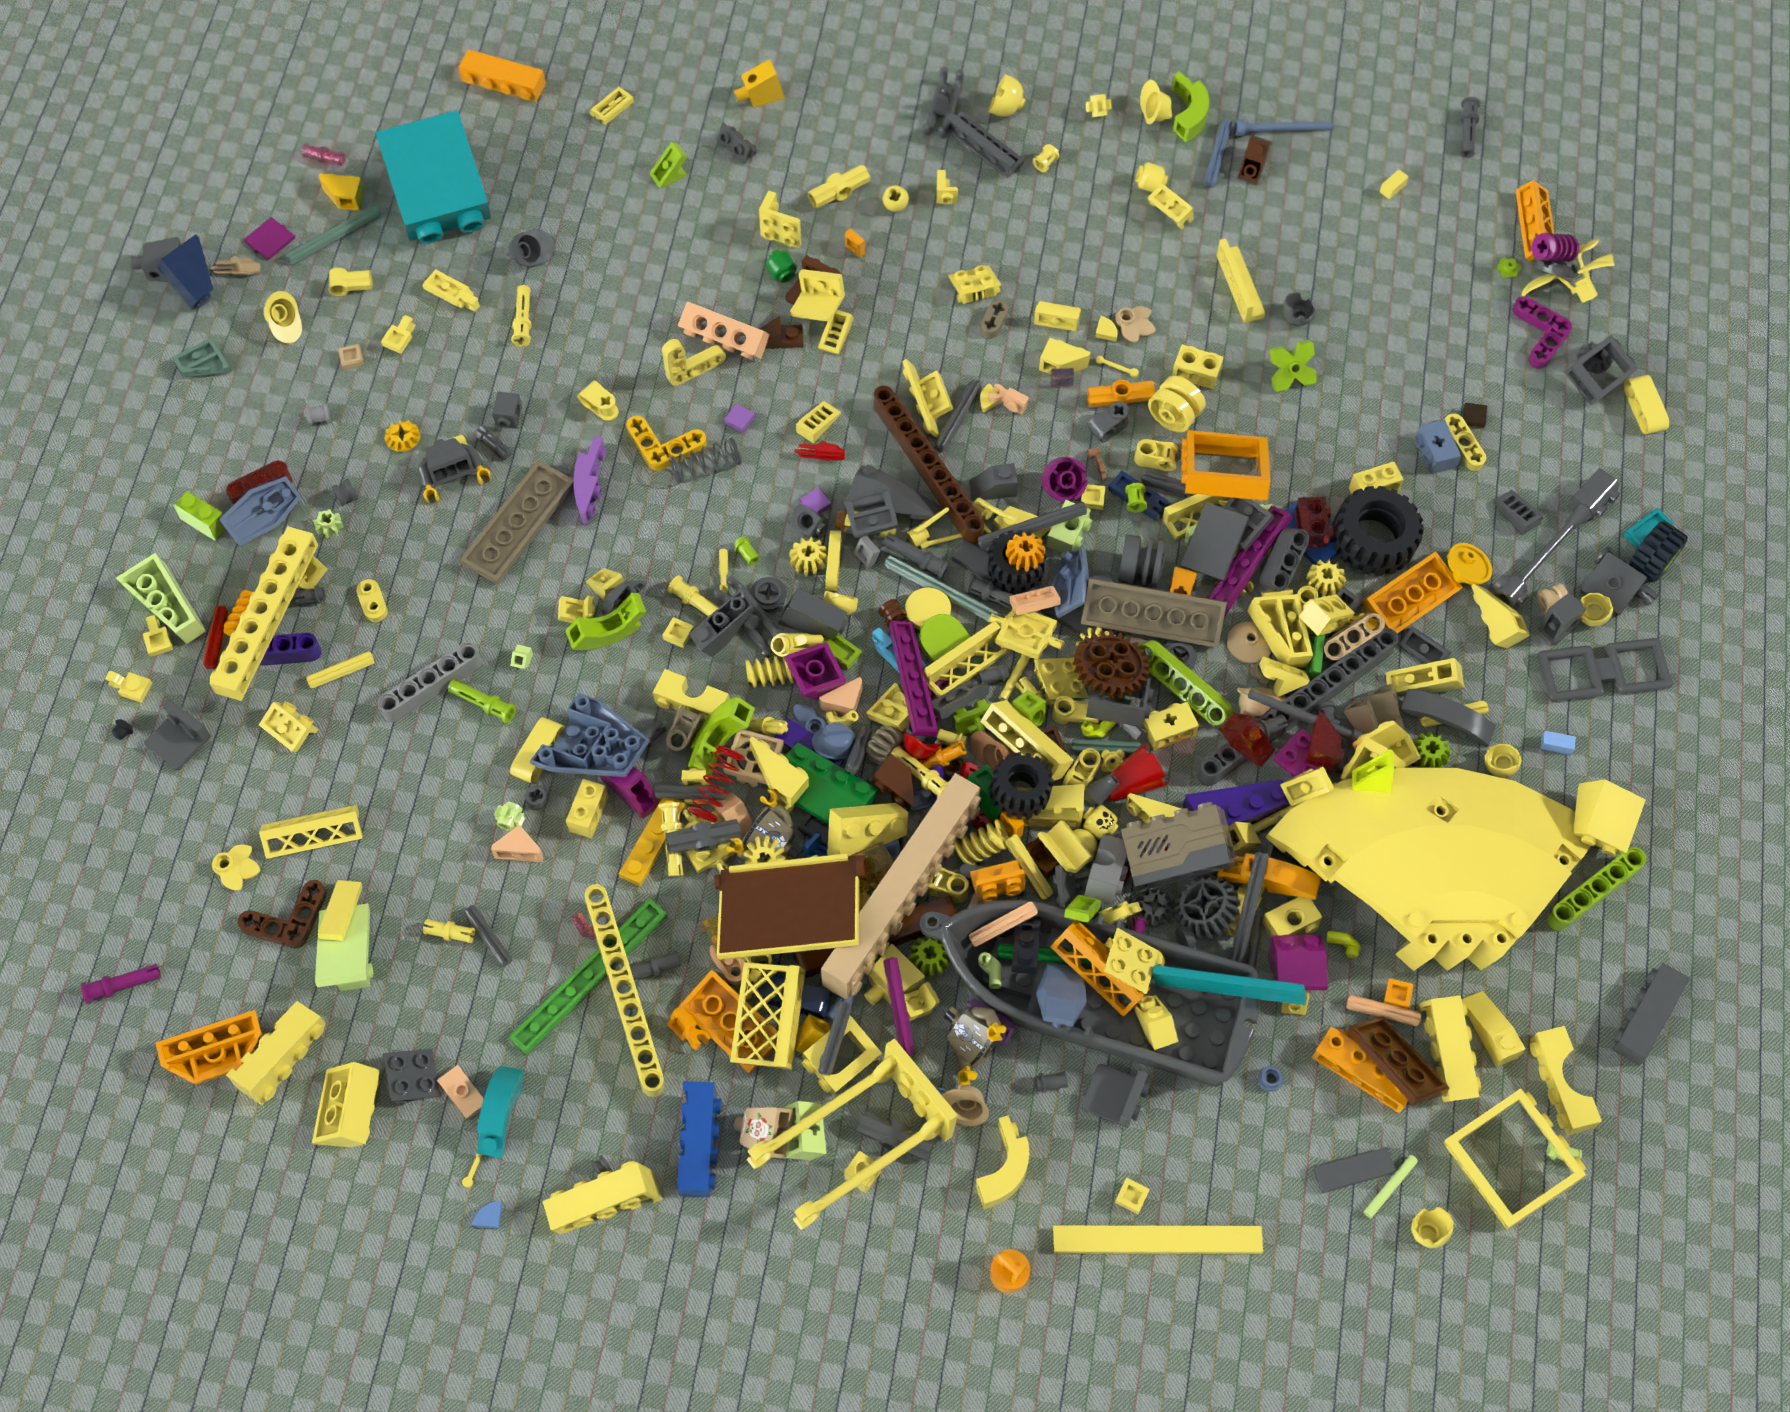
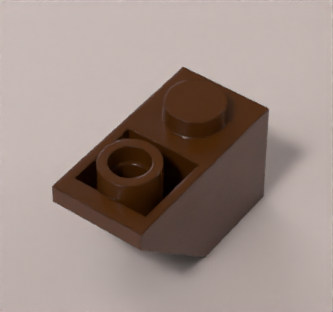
M1256 136L1250 137L1237 177L1238 179L1258 184L1273 141Z
M890 754L874 774L871 781L874 782L873 786L878 788V791L883 794L887 792L891 795L894 803H897L902 808L910 809L915 802L910 768L893 754Z

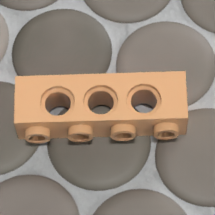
M690 302L686 303L678 324L679 327L684 329V334L694 338L698 334L703 336L702 341L715 345V342L721 343L722 349L732 353L735 349L741 351V356L753 360L754 357L762 358L770 334L763 330ZM707 320V327L701 330L702 322ZM726 327L727 332L725 336L720 337L721 329ZM742 335H745L746 340L740 345L739 339Z

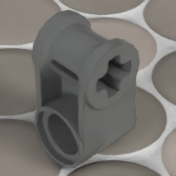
M1115 402L1101 413L1093 416L1087 423V428L1104 443L1128 425L1129 407L1123 402Z

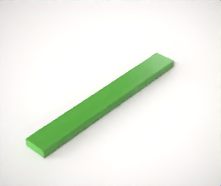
M650 898L618 928L626 957L667 917V913ZM607 940L604 943V946L612 948L616 945L617 942L614 940ZM599 948L508 1037L526 1056L608 976ZM620 962L613 963L610 968L614 970Z

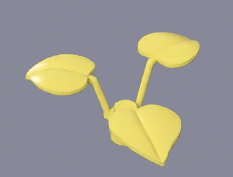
M1596 238L1586 244L1579 245L1577 256L1580 269L1577 272L1578 274L1582 273L1583 277L1574 282L1576 286L1573 287L1562 276L1549 273L1528 283L1522 291V296H1525L1529 291L1549 283L1553 279H1559L1571 290L1572 294L1577 292L1582 303L1589 301L1598 295L1590 279L1589 270L1614 266L1613 254H1607L1584 266L1581 257L1582 253L1596 246L1599 239Z

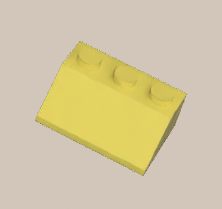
M357 1062L326 1070L312 1140L313 1144L351 1148L366 1144L370 1134L371 1115L375 1108V1094L379 1087L378 1078L380 1070Z

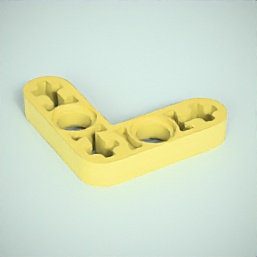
M678 339L669 340L662 347L666 377L673 386L681 385L719 366L726 359V354L719 345L712 346L686 359L685 349Z

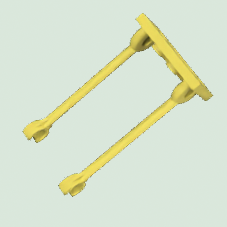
M895 1038L886 1044L884 1060L875 1068L872 1074L773 1140L768 1142L761 1141L747 1151L751 1156L747 1159L754 1169L761 1167L773 1156L775 1150L875 1083H883L890 1078L898 1085L901 1095L904 1098H909L914 1104L913 1107L916 1113L927 1120L920 1131L814 1203L813 1201H808L796 1209L794 1213L797 1217L793 1220L800 1230L811 1225L819 1217L823 1209L923 1140L929 1141L939 1135L946 1142L953 1137L958 1117L957 1113Z

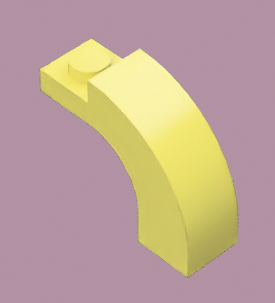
M1008 1115L998 1119V1128L1007 1151V1160L997 1172L976 1179L975 1186L984 1210L1008 1200L1019 1189L1027 1172L1029 1162L1027 1136L1016 1139V1137H1019V1131L1016 1123L1010 1122Z

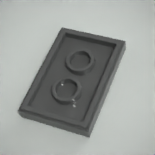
M1206 502L1181 562V567L1224 582L1248 524L1249 517Z

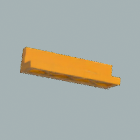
M1534 180L1515 190L1525 258L1529 261L1536 259L1531 251V245L1536 236L1541 233H1554L1548 190Z
M1075 920L1050 946L1123 1017L1145 995L1104 972L1110 951L1078 920ZM1066 938L1073 945L1074 952H1067L1059 944ZM1080 958H1087L1092 963V970L1085 969L1081 965ZM1099 976H1106L1110 980L1111 987H1104L1100 984ZM1117 993L1125 994L1131 1002L1125 1007L1118 1001Z

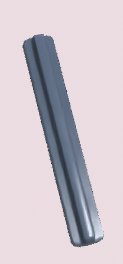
M1221 120L1204 185L1206 187L1213 188L1216 184L1231 130V120Z

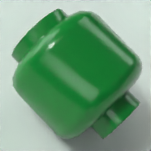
M774 250L769 254L765 265L775 281L785 283L795 277L797 265L788 251Z

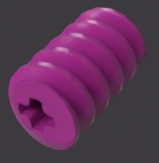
M1541 233L1533 240L1531 251L1538 260L1571 262L1578 256L1579 243L1570 234Z

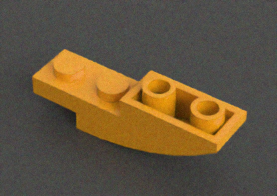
M1246 853L1245 857L1236 856L1238 866L1218 871V878L1221 876L1229 882L1248 884L1255 854ZM1269 858L1262 887H1267V891L1271 893L1316 900L1321 877L1302 867Z

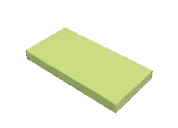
M368 903L356 905L343 941L319 939L318 937L315 973L317 988L368 979L370 907ZM326 910L319 911L318 931Z

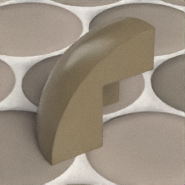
M1393 683L1368 692L1364 699L1352 701L1344 710L1349 722L1356 730L1361 731L1363 734L1374 731L1380 724L1387 721H1395L1405 731L1400 704Z

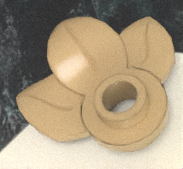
M1147 307L1122 308L1116 313L1115 322L1121 327L1123 337L1130 342L1137 343L1139 336L1148 337L1156 332L1154 325L1148 320L1152 310Z

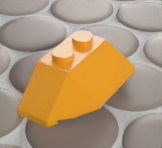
M252 1010L156 1042L160 1065L166 1070L197 1085L224 1076L231 1069L237 1071L243 1064L241 1062L242 1057L247 1052L251 1054L254 1052L262 1032L257 1012Z

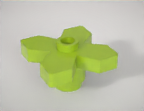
M1311 340L1298 342L1293 351L1286 350L1282 346L1269 349L1270 362L1279 368L1271 377L1273 390L1276 392L1288 390L1295 378L1304 386L1317 382L1316 370L1306 365L1315 355L1314 343Z

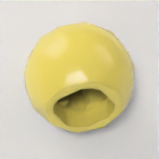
M893 185L885 190L882 201L889 211L901 212L906 208L909 196L903 187Z

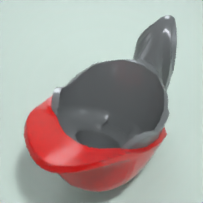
M910 722L906 727V731L903 732V742L906 751L917 759L929 758L941 747L937 736H913Z

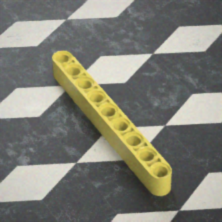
M591 885L585 891L586 906L643 1092L647 1096L656 1097L663 1092L664 1079L607 892L601 885ZM594 895L603 897L601 901L596 903L590 900ZM601 917H606L610 920L605 925L597 923ZM607 940H614L617 942L616 945L612 948L604 946V943ZM615 962H620L624 965L618 971L612 970L610 967ZM622 985H627L631 988L626 994L619 993L617 990ZM629 1008H634L638 1011L633 1017H628L624 1014ZM636 1031H641L645 1034V1037L641 1040H634L631 1036ZM647 1054L652 1057V1060L648 1064H642L639 1062V1058ZM650 1078H656L659 1080V1084L655 1088H650L646 1085V1081Z

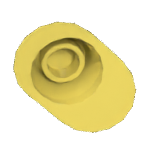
M1148 80L1144 84L1140 95V105L1147 124L1151 125L1153 122L1171 119V98L1160 91L1154 80Z
M285 291L272 293L264 307L265 320L269 323L270 330L277 340L283 343L295 342L302 332V323L296 301L291 294Z

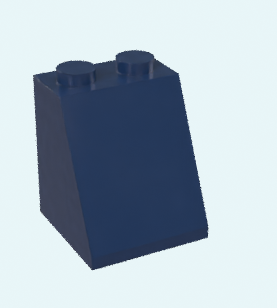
M195 234L162 258L157 267L191 309L195 306L201 308L209 302V299L212 297L210 294L214 289L200 239Z

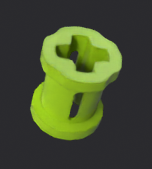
M1132 483L1125 487V493L1128 494L1127 510L1130 512L1138 513L1147 508V503L1144 501L1146 489L1142 483Z

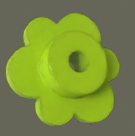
M1501 258L1497 270L1501 272V276L1504 278H1509L1510 276L1517 277L1518 273L1522 270V266L1516 263L1517 261L1514 258Z

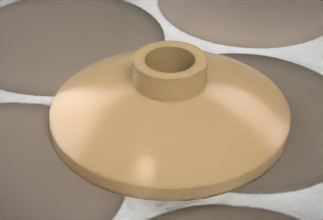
M1254 622L1237 624L1228 634L1227 648L1230 654L1240 662L1256 664L1262 657L1268 658L1272 652ZM1248 637H1251V638H1253V639H1255V640H1254V641H1249L1247 638H1248Z

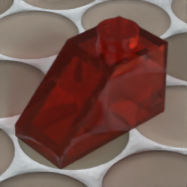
M1319 711L1313 724L1304 763L1317 767L1323 766L1324 769L1332 771L1336 762L1341 763L1344 749H1341L1343 739L1323 712Z

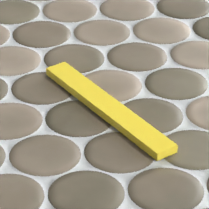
M1053 1225V1253L1262 1254V1226Z

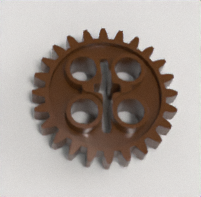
M1101 631L1099 637L1092 633L1091 638L1085 637L1083 642H1079L1074 654L1073 665L1076 666L1074 673H1080L1078 680H1086L1084 687L1090 685L1093 687L1092 693L1100 690L1102 697L1105 693H1109L1111 699H1113L1114 694H1117L1122 699L1124 692L1130 697L1133 691L1138 693L1140 687L1144 686L1149 675L1150 664L1147 663L1149 657L1143 656L1144 649H1137L1138 642L1130 643L1131 637H1127L1124 640L1122 639V633H1119L1116 637L1112 631H1110L1108 636Z

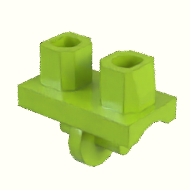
M983 699L977 701L972 710L967 711L965 708H960L955 711L953 717L956 733L960 734L962 732L965 735L976 731L985 732L987 727L980 721L992 703L988 704Z

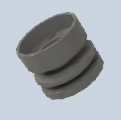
M1126 534L1118 582L1133 584L1136 574L1141 575L1142 586H1145L1146 578L1150 576L1152 577L1151 587L1156 588L1164 568L1166 556L1165 540L1158 541L1156 550L1152 549L1153 538L1148 540L1147 546L1144 548L1141 547V536Z

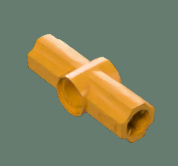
M1117 380L1113 385L1087 388L1088 406H1108L1115 402H1123L1128 406L1129 403L1149 401L1155 393L1154 382L1129 383L1126 380Z

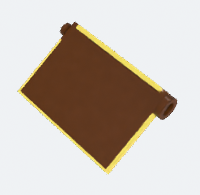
M848 854L729 866V869L721 870V874L714 876L715 888L717 890L720 889L717 937L718 960L859 945V879L868 878L866 855L848 856Z

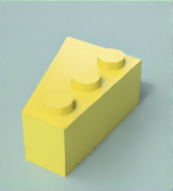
M897 803L830 809L827 855L848 854V856L864 854L906 836L908 811Z

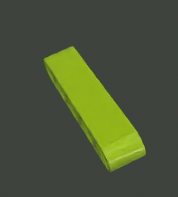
M1149 640L1137 646V649L1145 650V648H1148L1151 651V657L1147 661L1150 664L1148 671L1184 702H1188L1189 706L1210 724L1220 725L1232 717L1233 707L1230 702L1155 640ZM1163 662L1168 665L1169 672L1164 670ZM1180 678L1186 680L1187 687L1181 684ZM1198 693L1204 696L1205 702L1199 699ZM1216 708L1222 711L1223 717L1217 715Z
M1636 847L1629 848L1627 853H1622L1558 902L1547 917L1548 925L1556 931L1567 929L1633 878L1646 863L1645 853ZM1628 859L1633 860L1636 865L1629 863ZM1610 873H1615L1619 879L1612 877ZM1592 886L1598 887L1601 892L1595 891ZM1575 900L1581 901L1583 906L1576 904ZM1557 913L1564 915L1566 920L1560 919Z

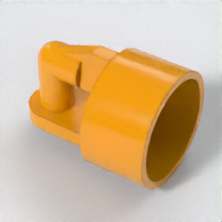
M1013 1249L996 1253L990 1268V1278L993 1285L999 1291L1007 1294L1017 1293L1026 1286L1030 1275L1028 1259L1021 1252Z

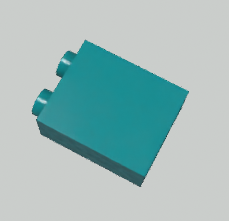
M458 110L375 132L409 241L418 239L421 244L434 243L443 238L444 231L460 228V231L464 233L474 232L485 225L484 220L491 219L488 201Z

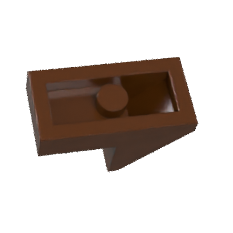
M780 316L760 328V330L770 334L765 349L803 348V325H781Z

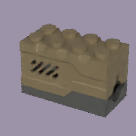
M1212 802L1198 805V810L1189 811L1188 808L1174 811L1175 816L1165 817L1162 814L1151 817L1150 823H1141V821L1128 823L1127 828L1121 829L1134 886L1146 890L1238 866L1224 809L1216 804L1213 805Z

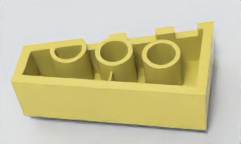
M1461 995L1431 999L1418 1003L1420 1012H1425L1427 1017L1426 1022L1423 1024L1425 1032L1432 1036L1433 1040L1430 1047L1431 1056L1439 1064L1435 1072L1449 1086L1447 1093L1441 1095L1443 1102L1480 1097L1481 1082L1475 1074L1474 1066H1476L1477 1061L1475 1053L1471 1051L1469 1041L1472 1040L1470 1027L1466 1026L1465 1016L1467 1015V1007L1465 1002L1461 1000Z
M296 1001L275 1023V1031L265 1034L259 1040L258 1049L252 1054L247 1052L242 1057L241 1062L243 1064L238 1070L231 1069L226 1076L238 1090L263 1106L266 1101H269L275 1095L276 1088L280 1082L290 1076L292 1067L298 1059L301 1060L307 1054L308 1047L313 1040L318 1039L322 1035L326 1023L321 1016Z

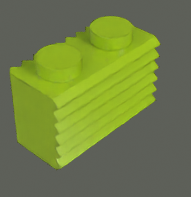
M187 491L174 505L182 521L213 540H217L226 530L219 521L223 516L221 510L215 509L214 506L201 500L197 495L194 496L190 491Z

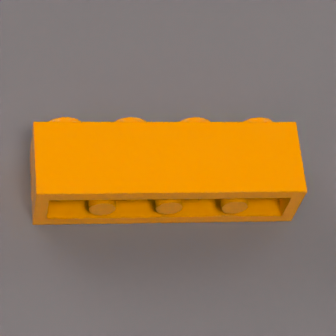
M470 49L467 50L458 67L463 82L499 91L506 95L520 97L524 100L537 102L546 85L544 71L541 69Z

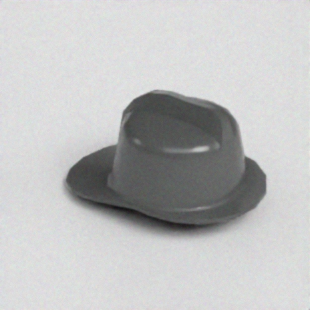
M541 229L525 231L515 235L509 245L507 256L511 257L515 263L525 267L545 263L553 256L554 242L551 236Z

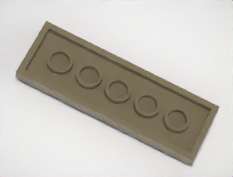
M537 460L459 560L461 565L498 585L573 489L574 479Z
M1089 578L1080 623L1218 648L1227 602Z

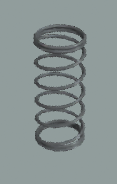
M732 437L724 441L725 455L720 446L714 443V460L709 450L704 446L701 450L702 462L697 453L691 450V467L683 454L680 453L678 457L679 467L675 457L670 456V464L676 482L678 484L684 482L681 456L684 458L692 477L695 479L692 452L697 457L704 474L707 475L704 449L707 451L715 470L718 472L715 445L719 448L727 467L730 468L726 448L727 441L735 463L741 465V456L735 439Z

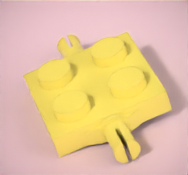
M1012 609L1005 618L991 613L988 620L989 623L995 621L1001 626L995 644L1034 659H1039L1043 650L1048 645L1062 650L1065 643L1064 640L1052 637L1057 626V620L1036 612L1016 615Z
M687 808L682 813L689 823L681 828V830L688 829L697 823L710 821L700 817L697 818ZM716 810L711 812L718 817L716 823L723 821ZM735 842L716 845L715 848L707 851L696 852L691 850L685 852L698 874L718 867L720 872L721 870L729 869L726 861L737 853H730L726 850L728 846L735 849Z

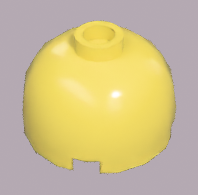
M1004 74L988 110L993 115L1002 118L1012 116L1017 109L1021 111L1026 100L1022 98L1023 88L1020 82L1014 77Z

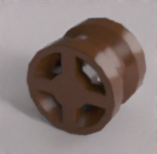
M897 599L888 600L878 610L879 615L886 619L885 623L888 627L891 621H904L906 619L907 613L905 610L900 609V603Z

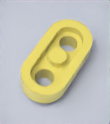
M372 579L363 580L358 584L356 591L364 615L370 622H380L385 619L388 610L379 584ZM378 606L377 609L371 610L372 607Z

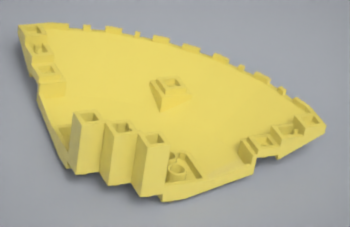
M1395 768L1390 793L1354 790L1352 788V778L1342 780L1333 785L1334 788L1331 791L1306 800L1290 809L1265 836L1282 853L1287 851L1303 867L1308 865L1325 881L1328 880L1330 883H1333L1336 880L1370 905L1408 939L1395 955L1413 971L1432 958L1448 971L1466 958L1480 970H1483L1503 957L1514 942L1536 920L1572 874L1570 871L1582 860L1591 847L1581 842V838L1573 834L1575 812L1572 809L1516 781L1459 768ZM1436 809H1441L1443 811V815H1439ZM1324 858L1330 860V866L1324 863ZM1560 858L1566 862L1565 865L1560 863Z

